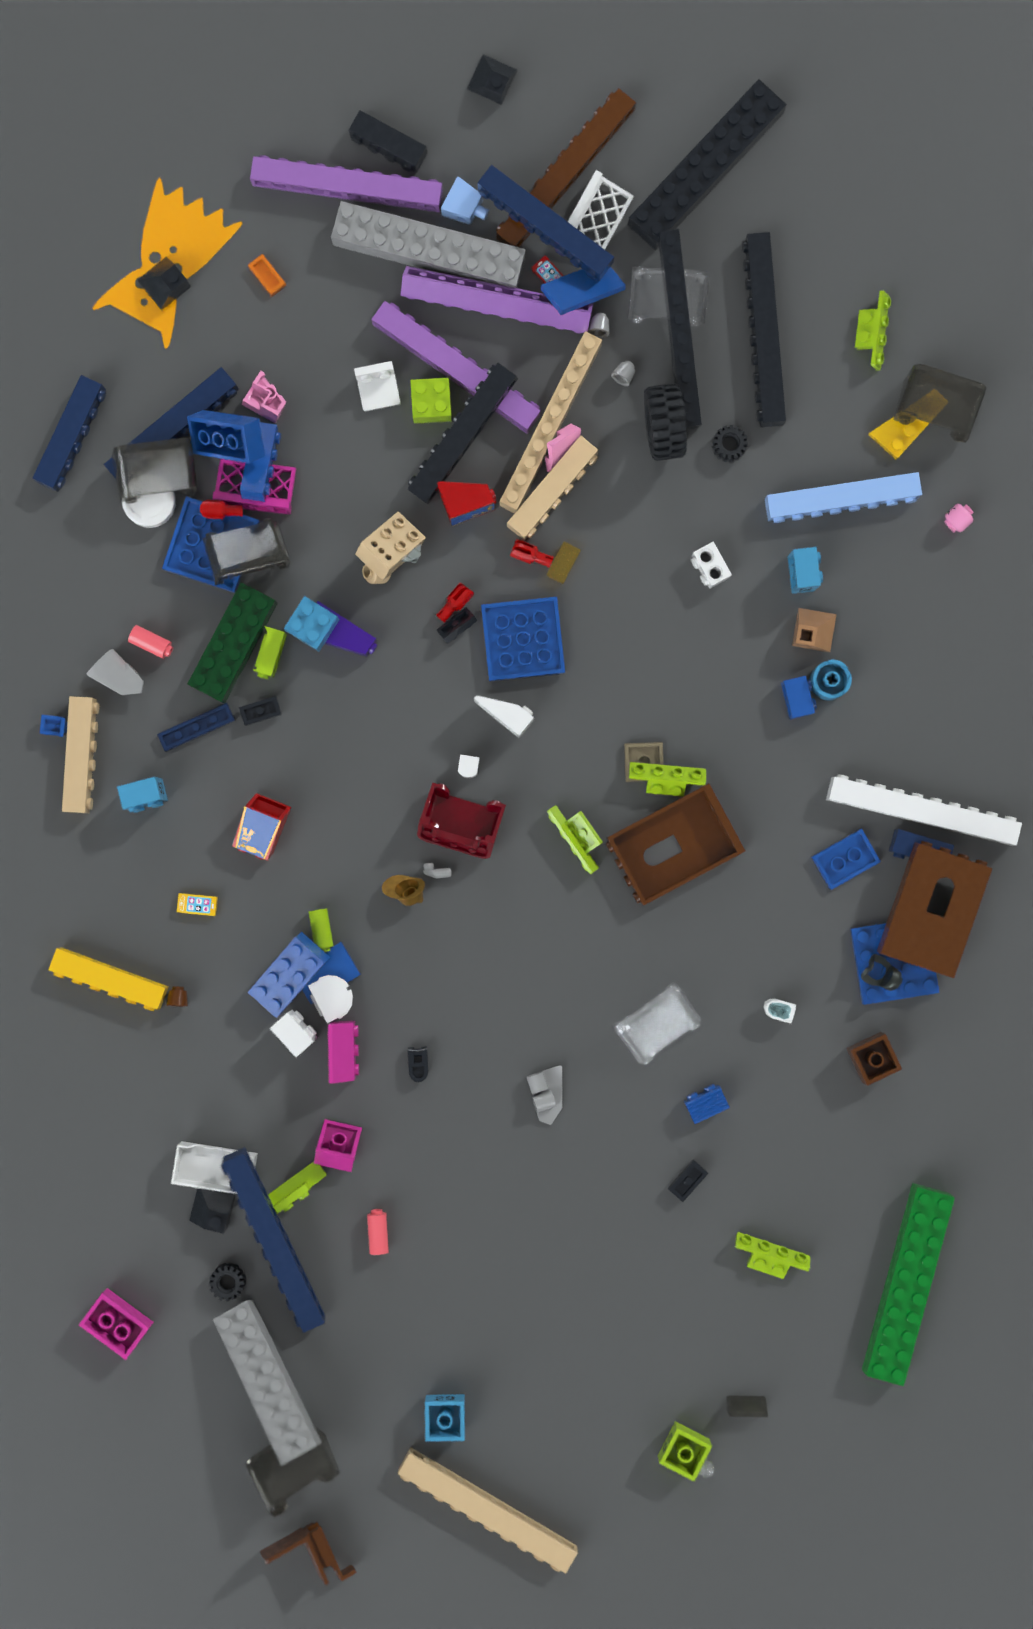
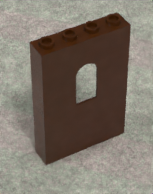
M710 784L691 792L607 837L608 842L605 843L610 853L614 851L617 857L614 861L619 870L623 868L626 874L624 880L628 887L632 885L635 891L633 896L637 904L641 902L643 906L745 852ZM674 835L682 852L658 865H648L644 860L645 850Z
M922 840L921 844L914 843L877 952L955 978L993 868L987 866L988 862L976 859V862L970 861V856L958 853L957 856L950 854L951 850L943 847L937 850L932 848V843ZM947 877L953 881L954 891L945 916L941 917L926 912L936 882L941 878Z

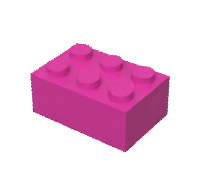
M107 1288L94 1303L79 1326L126 1360L151 1327L153 1321Z

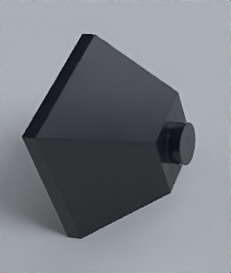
M483 54L467 90L502 105L517 73V69Z
M167 256L137 280L161 310L191 287L185 276Z
M197 1188L189 1221L203 1229L224 1234L228 1228L236 1194Z

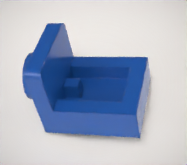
M42 714L40 734L63 737L64 733H67L68 722L65 721V717Z

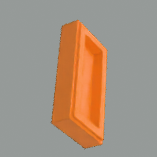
M263 254L248 264V268L271 297L286 286L284 280Z

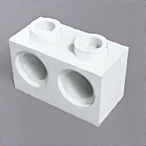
M714 541L693 552L691 555V562L694 568L700 570L702 574L700 576L701 581L705 586L708 585L709 589L731 577L732 574ZM708 554L710 561L703 562L700 555ZM711 570H716L719 573L718 579H713L710 576Z

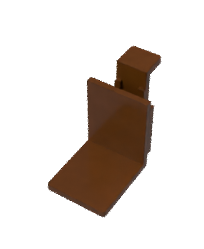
M312 1522L304 1529L301 1527L260 1551L262 1558L268 1564L304 1543L318 1576L325 1585L329 1584L324 1573V1567L331 1566L341 1582L357 1573L352 1565L340 1570L318 1522Z

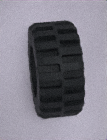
M671 383L647 387L644 391V409L647 438L652 459L661 461L684 457L687 452V432L683 400L679 386Z

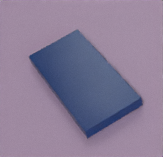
M611 267L600 281L591 279L586 275V271L581 269L542 284L541 291L559 314L563 315L624 291L626 285Z

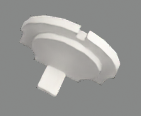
M327 975L308 985L312 993L310 997L320 1017L324 1016L327 1024L337 1018L341 1019L349 1012L352 1006L353 994L351 989L347 990L349 985L345 980L338 976Z

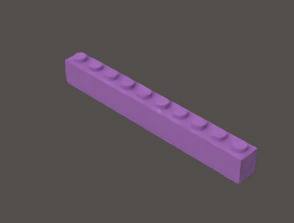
M264 155L259 157L253 156L250 175L251 183L256 187L440 212L443 192L442 183L435 179L425 181L413 176L404 178L398 174L383 175L378 171L368 173L361 169L347 170L341 166L327 167L321 163L312 165L305 161L290 162L285 158H278V160L270 159Z
M406 266L402 277L401 296L408 299L424 300L427 303H439L446 307H459L466 311L473 310L486 315H498L501 318H513L520 322H533L540 326L547 325L560 330H572L575 333L588 332L593 308L592 303L560 315L547 297L538 292Z
M384 301L372 318L373 325L474 396L477 392L475 390L477 385L488 377V370L486 368L483 370L479 368L477 362L472 358L462 356V352L458 348L448 346L441 336L431 334V330L423 324L421 326L417 324L416 320L408 313L404 315L394 303L391 302L389 304ZM510 390L495 412L528 434L540 417L541 411L539 406L532 401L528 402L523 399L524 396L517 390L514 392Z

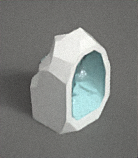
M769 999L765 1001L763 1008L766 1015L770 1018L791 1023L796 1005L778 999Z

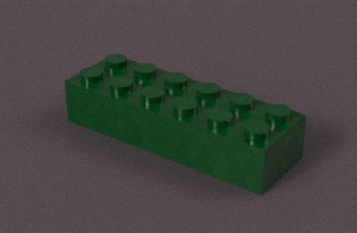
M241 582L187 685L225 704L265 629L264 626L267 625L278 604L276 600Z

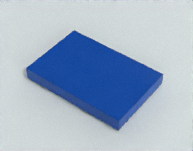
M863 829L857 830L811 857L830 890L881 862Z
M342 942L331 947L330 951L325 952L331 958L303 989L310 1004L313 1001L310 997L312 993L308 985L318 981L320 977L327 975L338 976L348 983L361 975Z

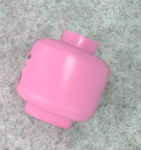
M956 504L945 514L946 520L944 522L954 533L956 531L963 532L973 523L972 514L974 512L967 504L965 506Z

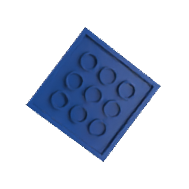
M186 496L162 569L235 593L260 521L245 515L243 517L225 516L223 519L205 518L200 513L202 501Z
M557 597L481 605L489 681L565 673Z
M886 923L850 928L863 1005L940 993L936 972L877 952ZM873 954L884 957L893 967L901 972L902 983L897 989L889 991L880 986L869 985L861 979V974L864 969L869 967V960ZM874 962V967L868 975L875 980H879L885 975L886 968L882 964Z

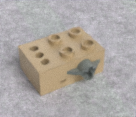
M397 512L361 542L355 555L377 576L385 580L404 562L415 564L421 556V545L426 537L403 515Z

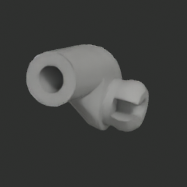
M425 863L423 865V872L427 876L436 879L451 877L450 867L434 869L433 863Z

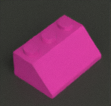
M332 1021L328 1024L329 1083L354 1081L356 1076H359V1064H356V1056H359V1045H355V1037L359 1036V1026L355 1025V1021Z

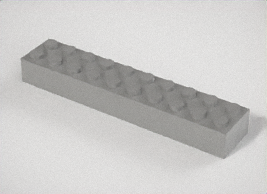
M343 201L340 202L331 235L333 246L429 271L513 288L518 287L526 257V249Z

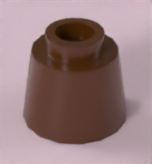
M172 986V990H169L166 1006L188 1007L187 991L184 990V987Z

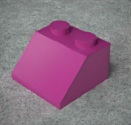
M325 1119L315 1152L314 1164L352 1172L362 1128Z

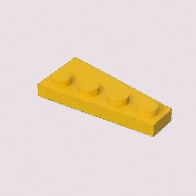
M933 390L871 431L868 435L897 460L947 405L948 401L937 391Z

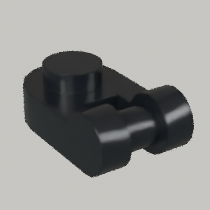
M427 1046L421 1047V1049L408 1047L409 1075L415 1082H422L428 1076ZM422 1056V1062H415L414 1057Z

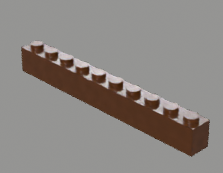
M620 88L615 93L611 92L606 99L605 105L598 107L595 111L594 118L590 122L587 121L581 129L582 132L571 139L567 150L563 149L558 155L556 163L548 166L545 176L542 179L539 178L534 183V189L530 194L552 209L635 111L636 102ZM508 215L507 221L501 222L496 229L497 240L504 244L520 247L531 233L525 229L524 224L520 221L515 222Z

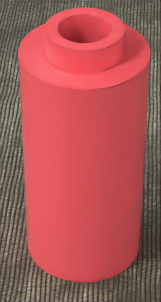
M138 625L134 626L128 638L129 643L162 659L166 656L169 657L173 650L171 641Z
M373 1209L371 1213L367 1214L369 1254L382 1255L389 1252L387 1216L385 1212H382V1209Z

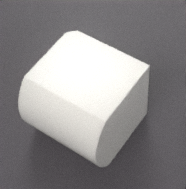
M460 755L459 774L465 778L477 776L480 758Z

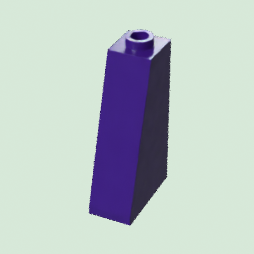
M317 601L318 605L340 619L325 642L326 645L366 657L369 653L373 654L378 646L375 637Z

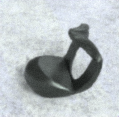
M873 954L869 960V967L864 969L861 974V979L869 985L880 986L893 991L901 985L902 974L884 957ZM874 962L880 963L886 968L885 975L879 980H875L868 975L874 967Z

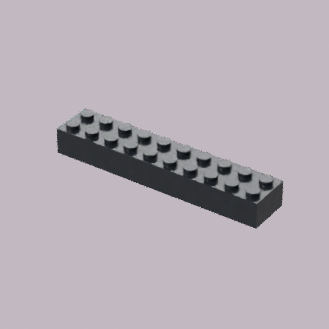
M758 79L631 214L628 226L656 251L659 247V232L676 229L784 114L787 104Z

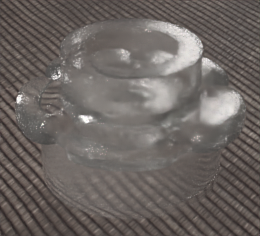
M705 1460L699 1471V1475H702L704 1479L713 1476L711 1460Z

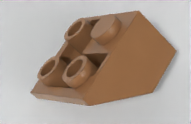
M798 608L792 646L830 652L837 614Z

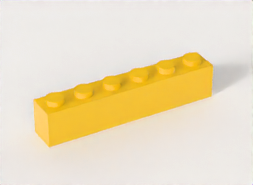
M62 947L56 948L49 970L54 972L53 975L56 977H69L73 983L79 985L83 983L88 984L90 989L99 992L102 989L107 991V995L111 997H124L126 1002L134 1005L137 1003L143 1004V1008L150 1011L158 1010L162 1007L169 986Z

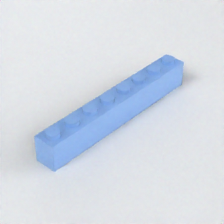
M919 472L770 494L765 497L768 521L781 523L787 518L800 520L807 515H811L814 518L820 517L823 513L830 512V515L839 514L842 512L841 510L849 509V512L860 510V507L874 509L878 508L880 504L894 506L900 501L913 503L922 495Z

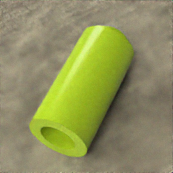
M328 909L308 911L313 942L324 952L330 951V947L334 945Z

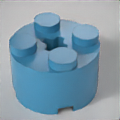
M838 660L822 662L813 669L809 679L812 685V692L823 700L839 698L849 690L852 683L848 667ZM830 676L832 677L831 680L834 681L831 684H829V680H827V678Z

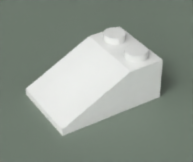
M481 696L474 698L476 704L518 738L534 720L533 712L526 706L522 708L516 704Z

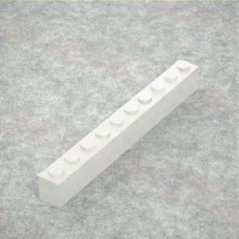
M838 774L837 777L831 778L826 800L1006 845H1017L1022 823L1016 822L1017 818L1010 816L1000 818L997 817V813L986 811V814L980 813L978 808L968 807L964 809L960 808L961 804L949 802V805L941 803L942 800L931 797L930 800L923 799L921 794L912 793V795L904 794V790L893 788V791L887 790L886 786L881 784L867 785V781L856 779V782L848 780L849 777Z

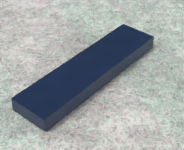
M225 703L157 735L164 751L167 752L236 720L228 703Z

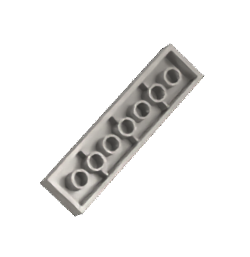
M246 1300L213 1319L281 1465L292 1461L321 1444L322 1442L254 1301Z

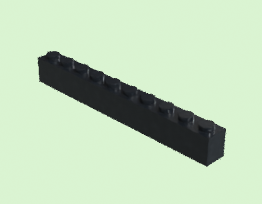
M679 229L660 231L658 234V244L674 381L679 386L682 395L686 429L699 428L702 422Z
M770 232L747 234L745 241H742V251L746 253L744 271H747L748 278L745 279V288L749 290L747 308L751 309L748 323L753 335H750L751 347L754 346L752 365H755L756 372L753 373V382L757 384L755 402L759 403L756 417L757 422H760V427L783 426L786 422L771 238Z

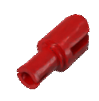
M209 499L203 501L200 505V513L208 519H223L225 516L243 517V505L225 504L224 500Z
M519 539L515 540L510 553V557L529 564L537 562L550 568L554 556L538 551L537 546Z
M460 582L446 597L447 603L436 616L445 623L455 610L460 611L474 596V592Z

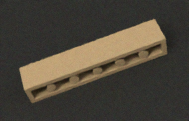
M580 435L507 522V527L524 541L527 537L531 539L537 531V525L539 523L543 524L548 519V512L552 508L555 510L561 503L560 498L564 493L568 495L574 486L572 484L575 480H580L585 475V468L588 465L592 466L598 459V456H596L598 449Z
M69 696L62 812L90 813V810L93 808L91 790L94 789V779H92V771H95L96 762L93 760V753L97 749V742L94 741V737L98 731L96 714L99 713V703H97L95 698Z

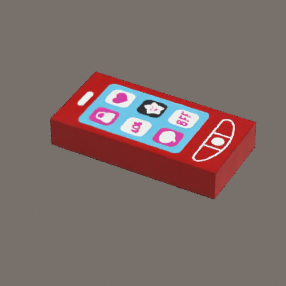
M546 255L531 267V270L543 284L564 276Z

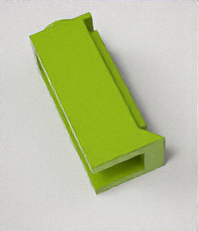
M264 626L267 634H264L255 667L257 669H253V671L258 673L257 677L268 680L269 677L274 678L287 634L283 631Z

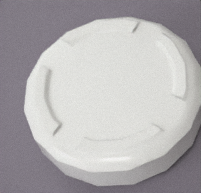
M152 474L140 475L132 479L125 487L122 495V505L127 517L134 523L145 528H153L166 523L171 518L176 507V498L171 486L161 477Z

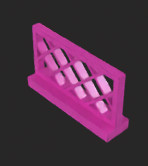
M220 459L216 488L212 499L224 500L225 504L243 505V509L291 515L296 467L272 465L274 467L273 478L269 479V482L277 478L281 485L274 490L270 488V494L266 495L265 502L242 499L241 493L238 490L241 487V482L235 486L230 480L238 473L243 477L241 471L245 468V463ZM224 465L233 466L235 471L227 476L223 472ZM283 472L291 473L290 479L286 482H283L279 477ZM227 481L233 487L227 492L220 491L221 485ZM285 488L288 492L287 499L279 498L276 493Z

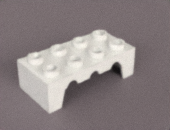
M181 1141L177 1145L171 1184L237 1194L230 1188L228 1174L224 1175L221 1169L223 1157L237 1150ZM248 1152L256 1167L258 1153Z

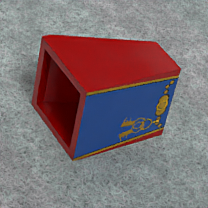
M443 481L437 483L438 491L452 526L495 510L496 496L493 488L489 490L487 484Z
M256 793L244 808L232 846L241 852L253 854L258 859L269 860L274 853L291 807Z

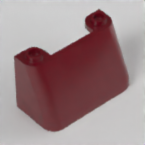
M432 782L419 821L417 836L419 839L478 858L488 859L491 856L506 805L500 801L492 800L487 802L486 806L450 796V790L446 785Z

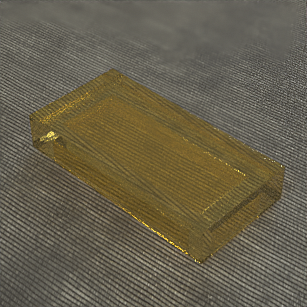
M564 541L546 576L564 584L581 550Z

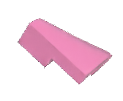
M260 371L252 383L251 389L243 399L242 405L276 423L286 405V401L277 393L275 386L269 384L265 378V373Z
M569 424L557 431V437L547 443L548 455L545 456L547 472L553 469L580 437L581 428Z

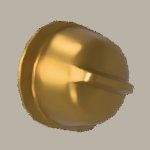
M395 875L385 880L382 885V892L390 898L398 899L405 906H412L423 902L425 882L420 878Z

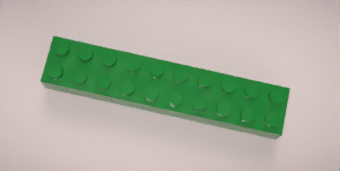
M912 1183L862 1366L866 1376L900 1386L905 1384L955 1199L950 1193Z

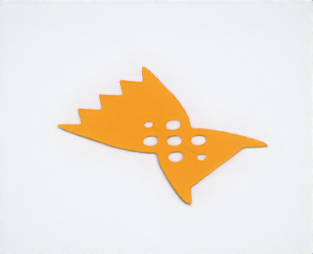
M158 178L143 230L141 245L142 267L129 273L109 289L95 303L93 310L106 305H112L160 331L164 347L167 349L174 327L177 298L161 310L144 288L140 289L135 285L138 277L143 276L158 264L150 262V254L158 252L161 255V260L167 256L174 264H180L182 266L181 273L187 279L207 264L241 227L242 222L224 227L222 208L205 217L203 198H199L185 206L183 202V187L176 189L168 195H164L161 178ZM172 246L177 248L175 253L170 252ZM142 299H146L148 301V304L146 306L141 305Z

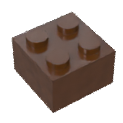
M879 1032L846 1048L862 1083L867 1086L902 1070L885 1033Z

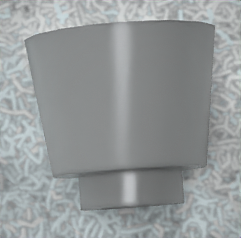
M596 313L592 317L588 333L598 338L609 336V319L606 317V314Z
M630 361L621 362L611 373V376L620 385L629 386L635 373V366Z

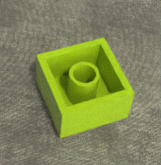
M449 378L411 380L414 424L452 421Z
M675 1421L658 1454L659 1464L695 1481L712 1448L710 1439Z

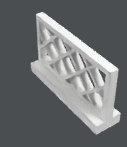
M596 170L567 222L575 228L579 226V231L583 234L584 232L594 230L596 238L594 242L601 246L600 242H604L602 248L605 249L634 196L602 177V173ZM602 183L609 187L610 194L601 196L599 188ZM615 196H624L627 198L626 203L617 206ZM611 197L614 207L605 209L602 199ZM599 200L601 211L592 213L591 202ZM615 211L616 221L608 223L606 213ZM603 214L605 224L596 226L593 216ZM590 217L592 227L583 229L581 220ZM606 227L608 236L599 239L597 229Z

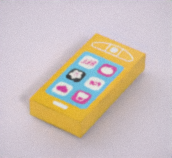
M179 893L177 912L216 916L218 897Z

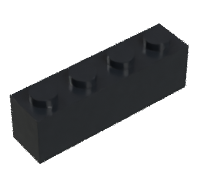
M359 110L349 128L350 138L358 145L363 144L375 154L380 153L384 155L386 160L391 163L396 162L408 172L413 171L417 173L427 155V146Z

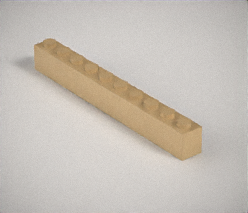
M586 331L584 332L500 500V507L514 514L521 507L548 453L547 443L556 437V432L559 431L601 348L602 339Z
M410 1447L399 1466L398 1474L402 1480L406 1482L411 1481L422 1492L428 1491L433 1494L437 1501L448 1503L454 1511L465 1513L471 1521L480 1522L488 1531H495L500 1534L503 1540L507 1542L512 1541L524 1552L529 1551L534 1554L533 1556L537 1560L549 1563L555 1571L566 1573L578 1553L577 1545Z

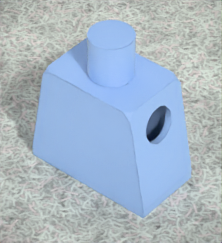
M457 176L441 207V215L471 224L475 216L485 220L489 209L481 206L483 199L479 192Z

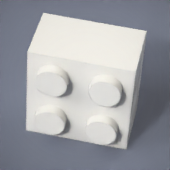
M290 1010L270 1029L292 1054L297 1057L318 1037L316 1036V1030L311 1025L307 1026L302 1021L304 1017L297 1010L295 1012Z

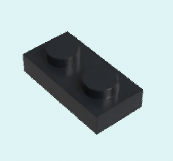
M466 607L439 627L437 632L448 644L478 620Z
M276 696L239 707L245 726L282 715Z
M693 1159L668 1187V1190L684 1202L709 1173Z

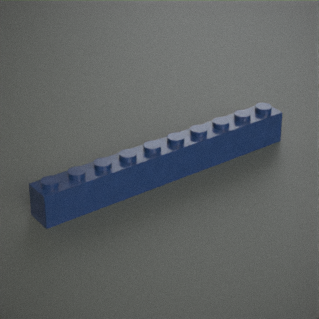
M246 1147L225 1155L222 1160L221 1169L224 1175L228 1174L230 1188L239 1197L237 1198L239 1207L245 1210L247 1214L245 1216L246 1221L255 1231L254 1238L257 1243L262 1245L263 1257L265 1260H269L271 1264L270 1271L273 1277H277L279 1281L278 1287L281 1294L285 1293L287 1307L290 1311L293 1310L295 1314L294 1321L297 1327H301L304 1333L325 1324V1313L277 1212L273 1208L274 1206Z

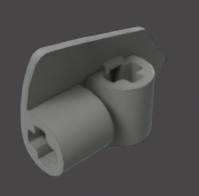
M114 649L106 652L87 672V676L120 695L142 693L144 681L130 664L126 663Z
M561 1065L527 1076L538 1119L549 1125L553 1123L563 1108Z

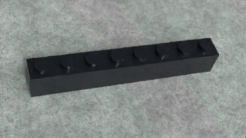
M497 363L496 366L493 364L489 368L486 380L480 381L475 389L477 391L473 398L470 396L464 404L466 408L462 413L459 412L455 416L451 429L447 428L444 431L441 443L439 445L436 444L430 452L432 455L428 461L424 460L422 462L418 475H414L408 482V490L425 503H430L438 492L437 483L440 481L445 482L518 380L516 375L500 363Z

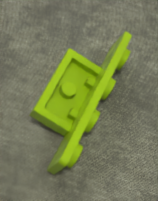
M884 290L879 292L878 309L859 310L855 348L857 350L873 349L871 366L875 370H881V364L884 363L883 347L887 341L885 331L889 324L887 314L888 308L891 306V298Z
M630 762L629 778L647 780L646 793L684 796L686 784L706 785V769Z
M556 805L547 810L550 821L558 827L560 835L563 839L567 840L573 854L577 855L580 859L582 867L589 874L595 872L599 866L589 852L603 842L582 811L566 820Z
M313 1161L268 1194L277 1213L282 1210L285 1213L294 1206L293 1202L299 1199L301 1201L309 1195L308 1191L327 1175L322 1166L314 1164Z
M740 1232L736 1234L735 1247L751 1252L747 1261L748 1268L784 1279L790 1266L805 1271L810 1269L809 1255L752 1237L748 1234Z

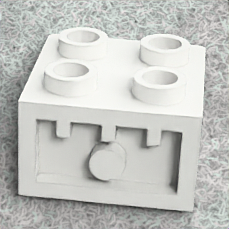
M392 361L354 369L364 412L400 405Z

